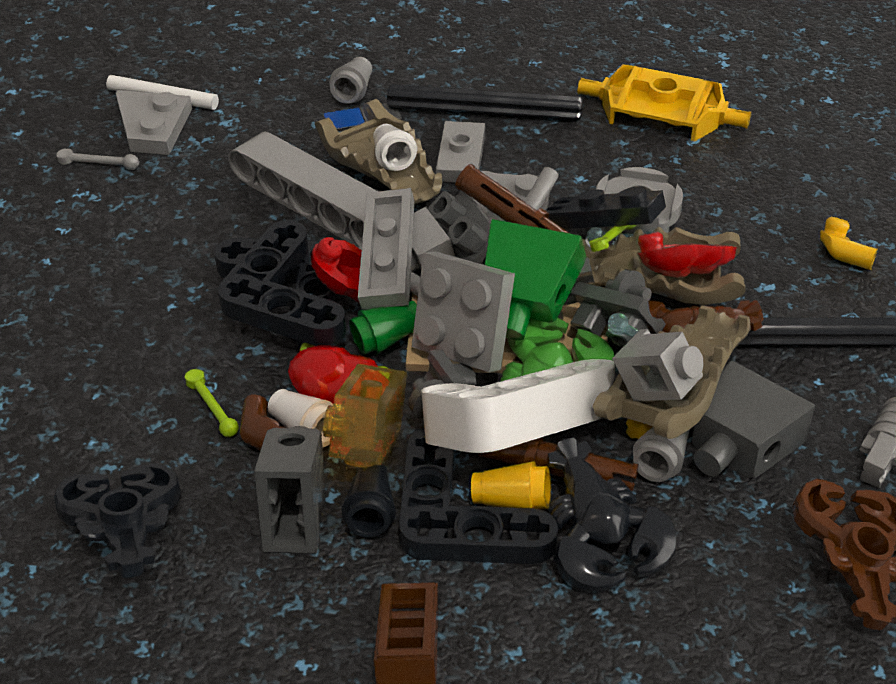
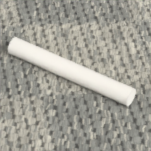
M109 75L106 82L107 89L116 92L117 90L149 93L170 92L175 95L190 96L192 106L211 110L217 108L219 101L217 94Z

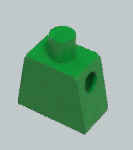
M492 219L485 265L515 273L506 338L523 340L530 319L548 323L557 320L586 261L587 256L580 235Z

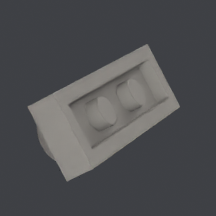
M411 188L366 193L358 300L362 310L409 305L415 204Z

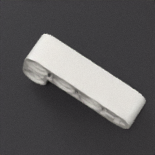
M606 359L582 360L482 387L459 383L437 384L421 389L425 441L430 445L464 452H493L602 419L595 415L593 403L601 392L607 391L616 379L615 363L612 360Z

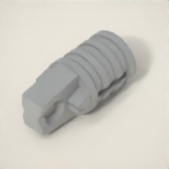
M896 397L890 398L884 403L877 420L868 431L860 446V451L868 454L863 465L864 471L861 473L860 480L877 488L881 487L892 466H896Z

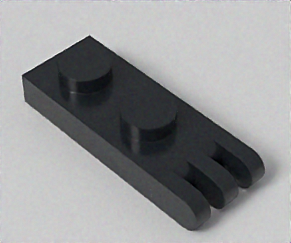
M637 186L624 189L616 194H604L603 190L597 189L583 192L575 197H561L553 202L545 211L550 214L549 219L561 228L576 229L651 224L666 208L663 190L646 191L645 187Z

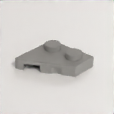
M117 90L118 107L130 152L169 155L192 111L190 96L175 95L170 92L149 93Z

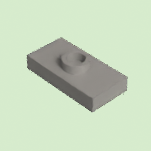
M445 121L436 166V174L439 172L442 174V182L456 183L459 174L469 164H473L480 171L485 139V123Z

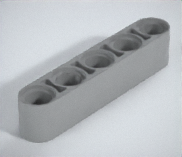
M266 131L259 133L230 151L228 154L230 167L242 182L343 240L354 244L356 247L362 244L366 193L378 191Z

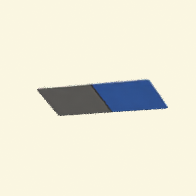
M387 103L382 104L391 115L398 119L402 118L398 108H390ZM363 107L324 113V117L330 118L336 129L357 126L368 121Z

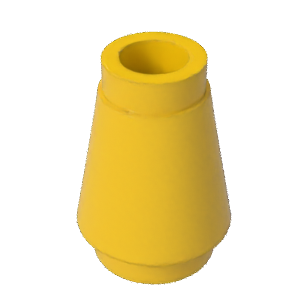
M535 461L484 472H474L471 478L473 504H483L490 507L549 509V503L551 502L548 466H537Z

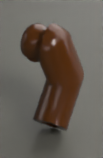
M249 395L243 401L240 436L247 445L261 450L267 430L286 427L279 426L277 420L267 417L268 401L266 398L260 395Z

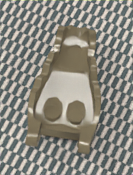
M374 99L364 103L363 110L368 119L367 122L342 132L337 131L330 118L315 122L317 132L325 149L338 163L364 173L390 190L411 188L415 206L429 201L440 193L442 174L440 172L435 174L431 166L427 165L426 152L422 149L420 139L415 138L414 128L411 129L409 122L399 120L387 112L379 100ZM391 124L409 133L414 138L417 145V154L409 167L400 171H390L378 163L373 139L374 131L378 126Z
M657 227L653 231H658L663 235V245L691 243L728 245L737 247L735 256L741 250L740 236L734 232H725L715 236H703L677 227L668 233L664 232L661 227ZM641 229L635 230L631 237L620 234L615 244H609L608 248L592 252L586 240L582 239L586 258H589L595 282L592 285L606 286L607 281L610 279L614 280L619 272L624 269H631L643 275L645 287L650 288L651 293L684 303L700 305L722 303L737 299L745 293L744 278L738 273H729L721 276V266L715 268L710 274H689L684 278L669 277L648 269L640 262L637 252L640 251L637 240L640 235L644 234Z
M702 305L699 308L698 318L693 325L687 324L685 329L682 326L673 325L670 332H683L689 346L697 347L703 356V376L682 400L633 401L619 373L612 386L607 391L601 392L593 403L595 415L607 420H614L620 417L628 418L654 426V433L668 439L682 435L696 425L710 407L727 360L732 351L745 339L751 329L749 316L739 314L738 319H733L727 316L725 312L716 313L713 308ZM649 365L641 366L646 376L651 368Z

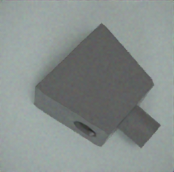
M731 360L721 373L710 407L701 420L694 425L692 443L698 449L694 454V462L708 476H718L727 466L747 478H757L807 441L815 404Z
M304 426L269 429L266 432L254 471L263 552L317 553L325 494L322 433L316 428ZM297 494L295 505H300L299 511H290L285 508V500Z

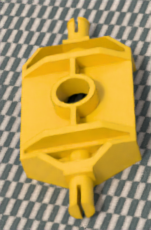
M622 64L610 78L606 77L603 82L581 77L577 89L578 94L598 97L603 101V107L609 124H614L616 112H621L635 118L645 117L664 121L674 126L692 127L691 141L694 142L718 129L719 125L729 124L747 129L751 118L750 111L728 108L729 102L724 99L721 83Z

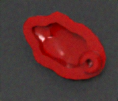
M658 231L640 235L637 240L640 251L637 252L640 262L658 274L674 278H684L689 274H710L718 266L725 265L734 260L737 249L734 246L717 244L663 245V235Z
M332 237L321 239L319 243L315 244L311 255L312 267L317 277L333 293L346 295L359 303L358 287L362 250L345 240H334Z
M330 345L308 347L300 351L289 364L288 374L292 385L299 394L328 400L333 403L336 411L341 415L354 417L364 411H378L390 407L395 401L394 385L380 371L375 360L361 355L350 354L343 347Z

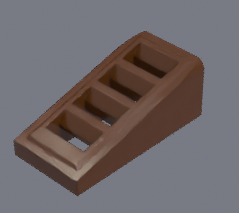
M391 583L381 585L374 654L376 684H436L438 583ZM402 608H425V610L421 611H393V609Z

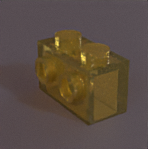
M362 364L356 365L334 396L333 406L329 405L325 413L323 436L330 438L329 457L344 459L346 464L354 467H370L374 464L381 465L401 430L407 379L406 371Z

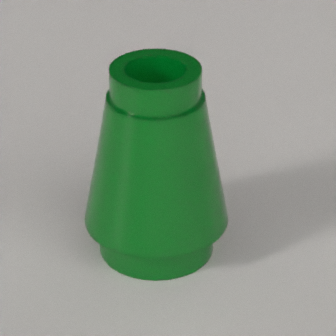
M412 300L409 301V305L378 307L358 311V317L349 320V328L359 352L362 355L371 352L374 355H378L414 331L417 304Z

